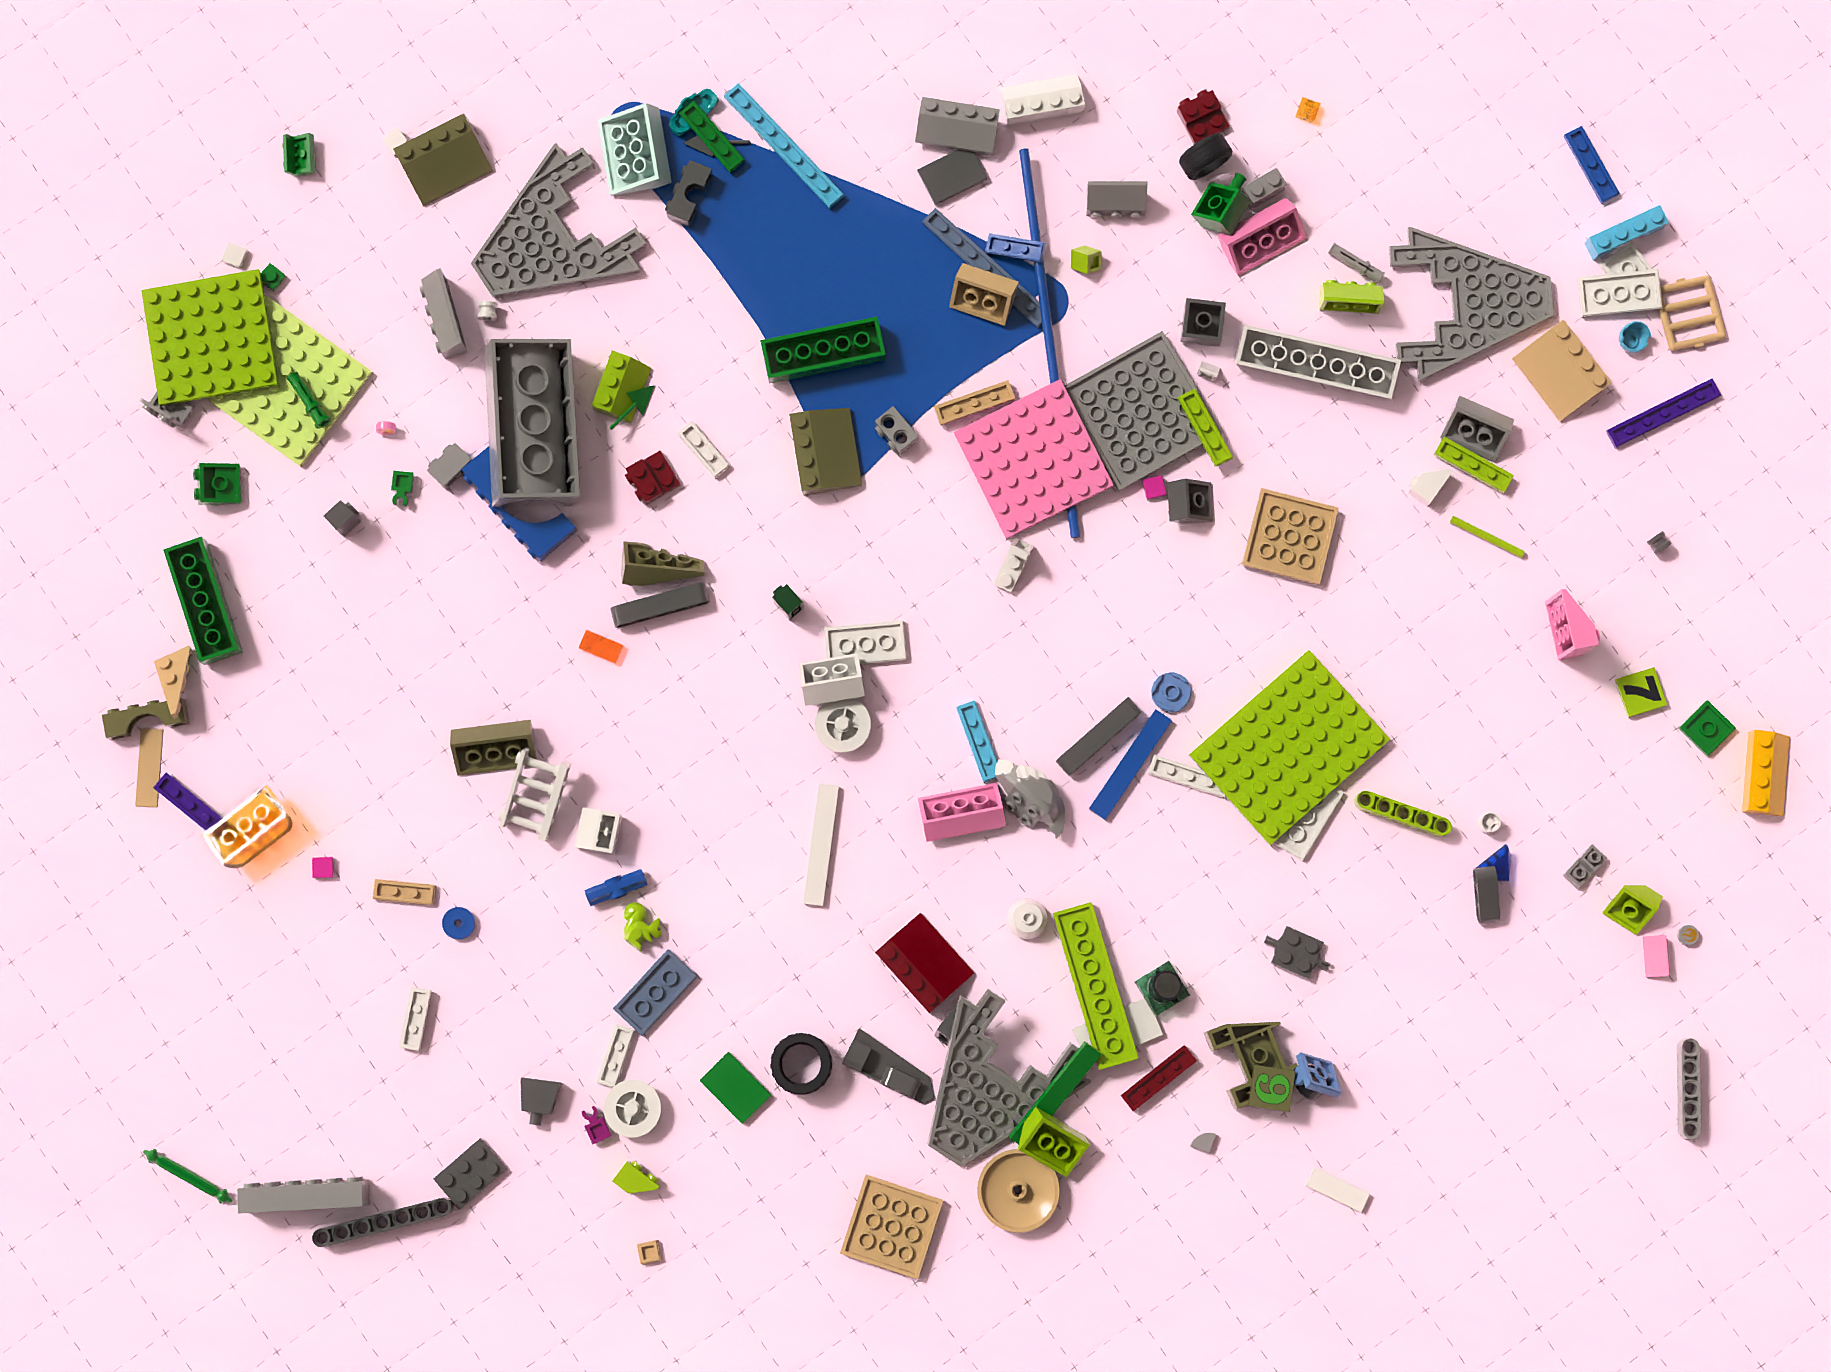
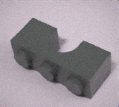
M691 160L688 165L683 166L681 171L682 179L680 183L677 182L673 189L674 197L672 201L669 200L665 207L668 219L690 227L697 212L696 204L686 199L688 192L693 189L705 192L713 176L711 168Z

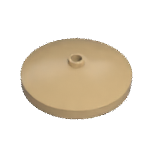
M1018 1149L1007 1150L994 1156L983 1168L977 1185L978 1201L985 1216L997 1227L1016 1233L1028 1232L1042 1226L1054 1213L1060 1194L1059 1182L1055 1171ZM1020 1186L1022 1192L1016 1194L1014 1192L1015 1187Z

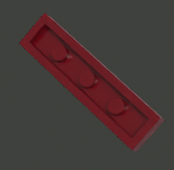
M1183 1045L1120 1096L1134 1112L1197 1060L1188 1048Z

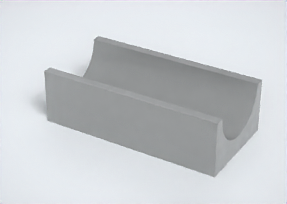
M490 339L484 350L492 507H501L508 503L531 500L556 501L563 503L564 506H572L580 497L571 339Z

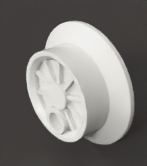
M845 699L824 703L816 714L814 727L819 741L826 748L835 752L845 753L856 750L867 740L871 730V720L867 709L862 703L856 699Z
M622 1081L615 1085L605 1098V1119L610 1128L621 1136L632 1138L643 1136L656 1126L660 1118L661 1102L659 1096L649 1084L643 1081Z

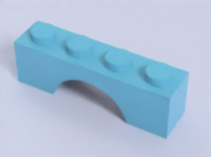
M1658 205L1589 237L1584 244L1594 261L1636 238L1648 236L1663 229L1669 221L1661 205Z

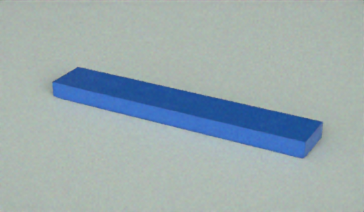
M1155 709L1088 810L1106 820L1172 722L1170 718Z

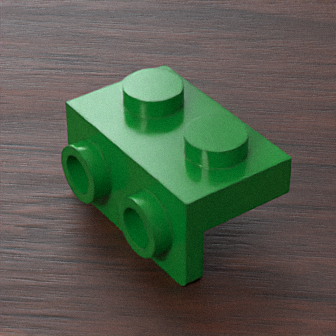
M305 133L297 136L284 134L282 143L284 172L295 177L315 173L314 134Z

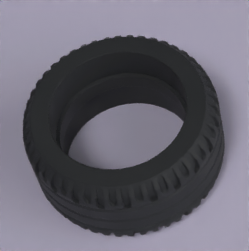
M1215 133L1187 149L1180 156L1179 164L1190 180H1197L1226 163L1231 158L1233 151L1222 134Z

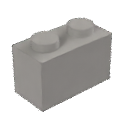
M1276 167L1242 188V192L1250 200L1249 208L1252 210L1283 192L1287 183Z
M456 443L446 446L442 451L443 454L438 459H433L427 469V472L445 490L464 474L461 469L472 460Z

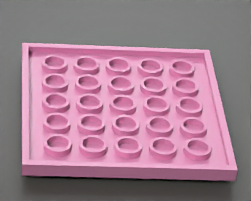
M1061 379L953 432L1006 539L1114 486Z

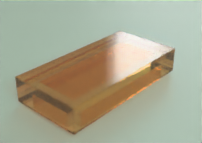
M586 630L578 648L616 664L624 645Z

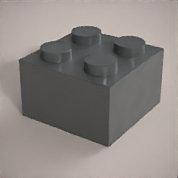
M1186 298L1180 342L1220 347L1226 302Z

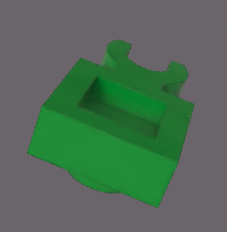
M393 470L391 491L396 492L392 498L393 505L396 506L397 500L402 498L404 500L403 506L407 507L408 498L406 493H412L413 472Z

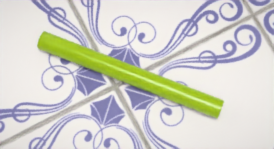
M1452 516L1450 519V523L1520 558L1525 553L1524 550L1456 516Z

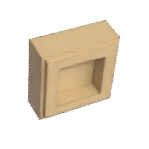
M658 1240L637 1244L641 1265L661 1260Z

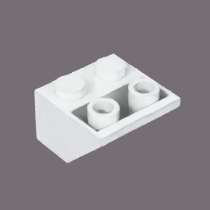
M582 808L574 847L614 855L622 815L599 809Z

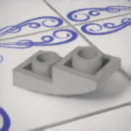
M1591 844L1562 876L1576 889H1579L1596 872L1607 857Z

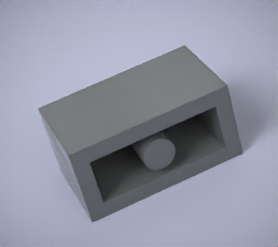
M342 500L323 515L343 537L361 522L357 517L360 513L349 502L345 504Z

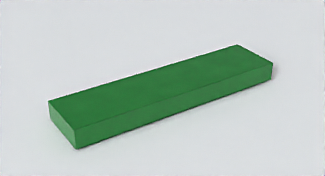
M692 101L679 112V115L730 174L745 162V159L695 101Z

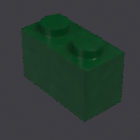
M787 584L784 587L780 585L773 591V603L789 621L804 609L803 601Z

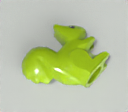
M633 902L626 906L624 919L627 920V923L624 927V940L641 952V944L645 940L651 944L653 943L650 936L655 938L661 937L660 918L647 925L643 922L647 915L645 906L638 902Z

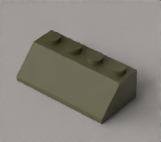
M531 719L452 729L450 731V748L457 776L515 769L518 765L515 763L518 752L525 748L530 749L528 757L537 759Z

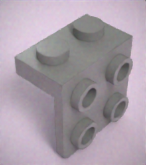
M157 391L150 402L143 398L139 400L144 404L142 406L143 409L156 418L159 416V419L172 428L178 426L182 429L194 411V408L185 402L160 406Z

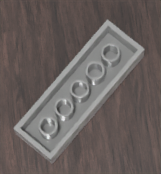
M363 1176L347 1178V1181H343L342 1178L326 1179L325 1183H322V1179L305 1180V1184H302L301 1180L285 1181V1185H281V1181L265 1182L264 1186H261L260 1182L243 1184V1188L237 1189L238 1214L370 1205L369 1180H363Z

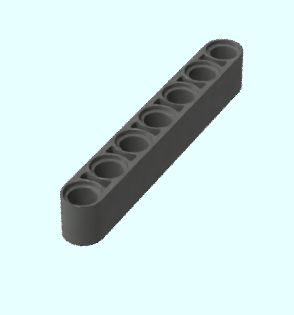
M442 1197L320 1228L313 1233L312 1241L317 1247H326L444 1217L452 1213L454 1203L449 1198ZM441 1201L446 1202L448 1205V1210L445 1213L439 1210V1203ZM421 1206L426 1207L428 1210V1215L425 1218L419 1215V1208ZM401 1211L406 1212L408 1215V1220L405 1223L399 1220V1213ZM382 1216L388 1220L385 1228L379 1225V1218ZM362 1221L368 1226L365 1233L359 1230V1224ZM341 1227H345L348 1231L345 1238L339 1235ZM321 1232L327 1234L328 1239L325 1243L319 1240Z

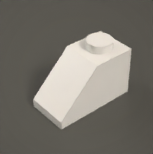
M1445 469L1422 473L1419 478L1415 476L1408 485L1411 487L1408 494L1428 506L1453 471Z

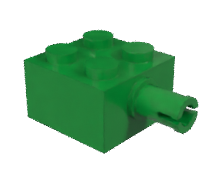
M1235 173L1229 186L1210 182L1191 213L1192 217L1203 228L1232 235L1250 204V200L1240 190L1247 178L1240 173Z

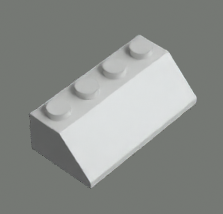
M1077 74L1000 87L1007 126L1082 113L1085 109L1082 86Z

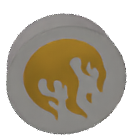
M1684 925L1678 930L1677 938L1683 945H1693L1699 939V932L1692 925Z

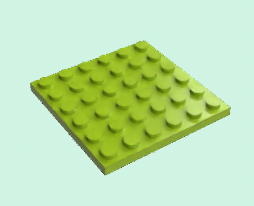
M259 269L141 290L160 406L279 385L261 271Z

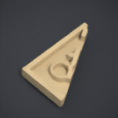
M186 646L154 661L171 716L174 719L178 717L180 712L181 693L185 691L186 675L190 668L188 665L189 656L193 654L190 646Z

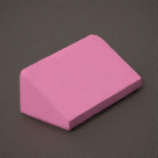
M1666 935L1644 936L1643 949L1646 977L1669 976Z

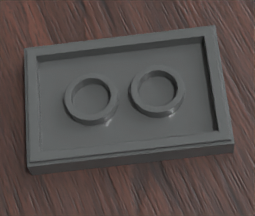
M956 150L917 169V173L934 205L987 180V176L975 153L963 150Z

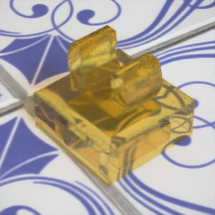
M1302 97L1295 117L1314 123L1321 103Z

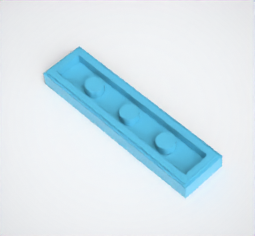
M975 700L957 706L956 710L983 783L996 779L995 767L997 759Z

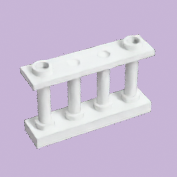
M525 748L518 752L515 763L518 765L505 808L501 809L498 820L501 821L499 827L504 828L508 822H512L536 830V833H539L538 840L546 842L552 831L572 762L564 760L560 765L557 764L555 766L528 757L530 749ZM525 764L554 773V776H556L554 784L551 783L549 785L522 776ZM519 783L548 792V795H550L549 802L544 804L516 795ZM513 803L542 811V814H545L543 822L540 821L538 823L511 814Z

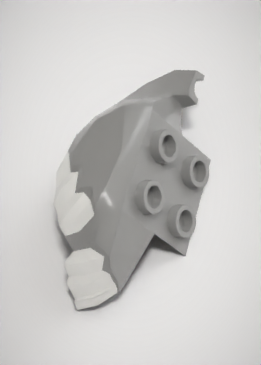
M999 759L995 767V776L1007 793V797L1003 800L1002 805L1008 812L1018 817L1022 824L1031 829L1038 821L1049 825L1047 831L1052 832L1057 839L1064 830L1065 805L1052 780H1048L1044 772L1037 770L1033 766L1015 765L1012 761Z

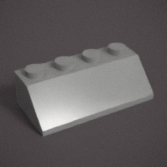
M922 97L915 143L993 155L1000 109Z
M438 268L421 279L422 286L419 289L422 298L426 297L427 305L424 306L427 316H431L433 321L430 324L432 334L436 335L438 342H435L438 354L442 353L444 358H449L468 351L447 278L442 269Z

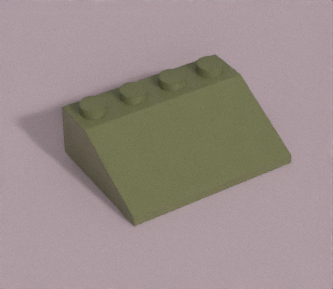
M464 113L393 148L423 206L493 171Z
M850 408L808 410L789 414L801 491L804 496L862 486Z

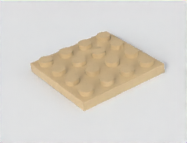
M1261 488L1241 565L1320 585L1339 508Z
M865 1174L840 1254L918 1279L943 1199Z

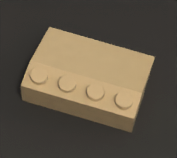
M1565 320L1552 327L1512 358L1559 422L1597 396L1612 383Z

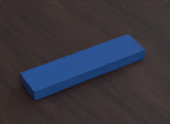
M1580 126L1564 134L1565 141L1599 202L1602 204L1618 196L1620 193L1584 128Z

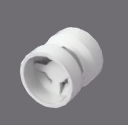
M1487 812L1481 815L1477 821L1479 830L1486 834L1495 832L1501 825L1500 817L1494 812Z

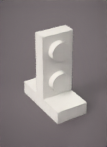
M1016 538L1010 545L1007 556L993 584L1011 593L1034 546Z

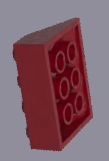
M921 912L875 952L929 1014L974 974L973 970Z

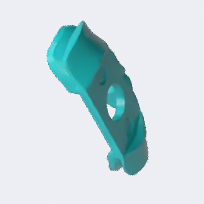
M703 89L698 94L695 92L681 100L669 123V127L674 134L681 136L691 129L679 115V112L692 101H695L706 115L717 105L719 99L711 89Z

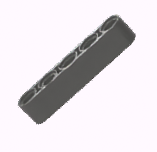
M704 582L615 605L610 608L615 628H621L708 604L710 600Z
M1127 697L1055 762L1070 776L1133 721L1142 710L1130 697Z

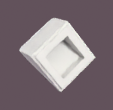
M397 126L383 139V142L394 156L396 154L393 148L408 141Z
M1201 361L1197 375L1215 381L1220 368Z

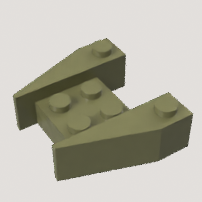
M1281 1022L1224 1024L1203 1032L1210 1051H1215L1231 1044L1246 1081L1226 1090L1233 1109L1241 1108L1249 1103L1253 1065L1294 1070L1298 1066L1297 1063L1285 1065L1271 1028L1281 1025Z

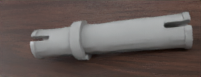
M1335 242L1328 254L1333 255L1359 271L1360 275H1366L1378 284L1385 275V272L1372 266L1368 260L1367 262Z

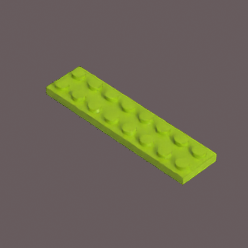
M1092 902L1054 912L1053 917L1091 1045L1102 1054L1096 1061L1098 1069L1103 1070L1139 1059Z

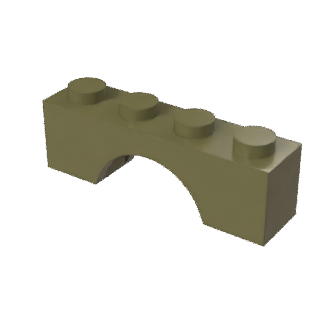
M180 698L181 709L178 717L175 719L171 716L167 701L159 702V700L148 701L145 706L134 704L127 706L126 710L120 711L119 708L107 710V714L101 715L105 738L115 740L131 736L134 725L140 719L147 716L160 718L165 726L169 728L190 724L186 700Z

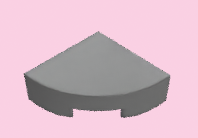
M1200 1134L1193 1139L1190 1146L1210 1153L1216 1134Z

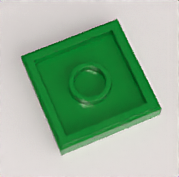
M1706 700L1678 729L1708 757L1736 727Z

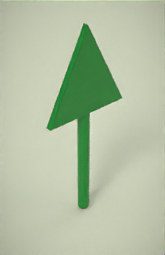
M655 385L627 392L633 404L610 426V429L613 430L635 407L644 416Z

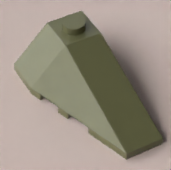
M623 541L622 584L644 586L705 575L704 560L684 554L675 556L667 553L668 550L662 548L660 551L654 550L645 543Z

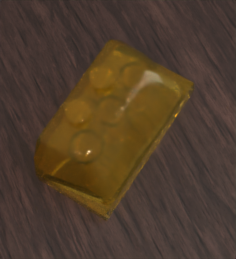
M266 785L204 832L202 836L223 866L233 869L241 868L291 830L293 822L291 816L274 792Z

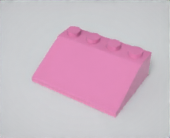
M1561 589L1545 601L1558 660L1582 656L1599 645V630L1595 629L1594 623L1566 589Z

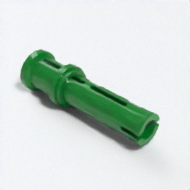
M298 372L288 375L287 380L305 405L306 414L310 415L315 422V428L320 429L326 426L331 421V417L326 415L322 409L321 402L314 399Z

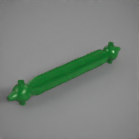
M155 1148L150 1151H143L148 1163L156 1162L164 1170L206 1194L217 1197L220 1204L232 1202L227 1189L220 1191L213 1183L171 1159L160 1156Z

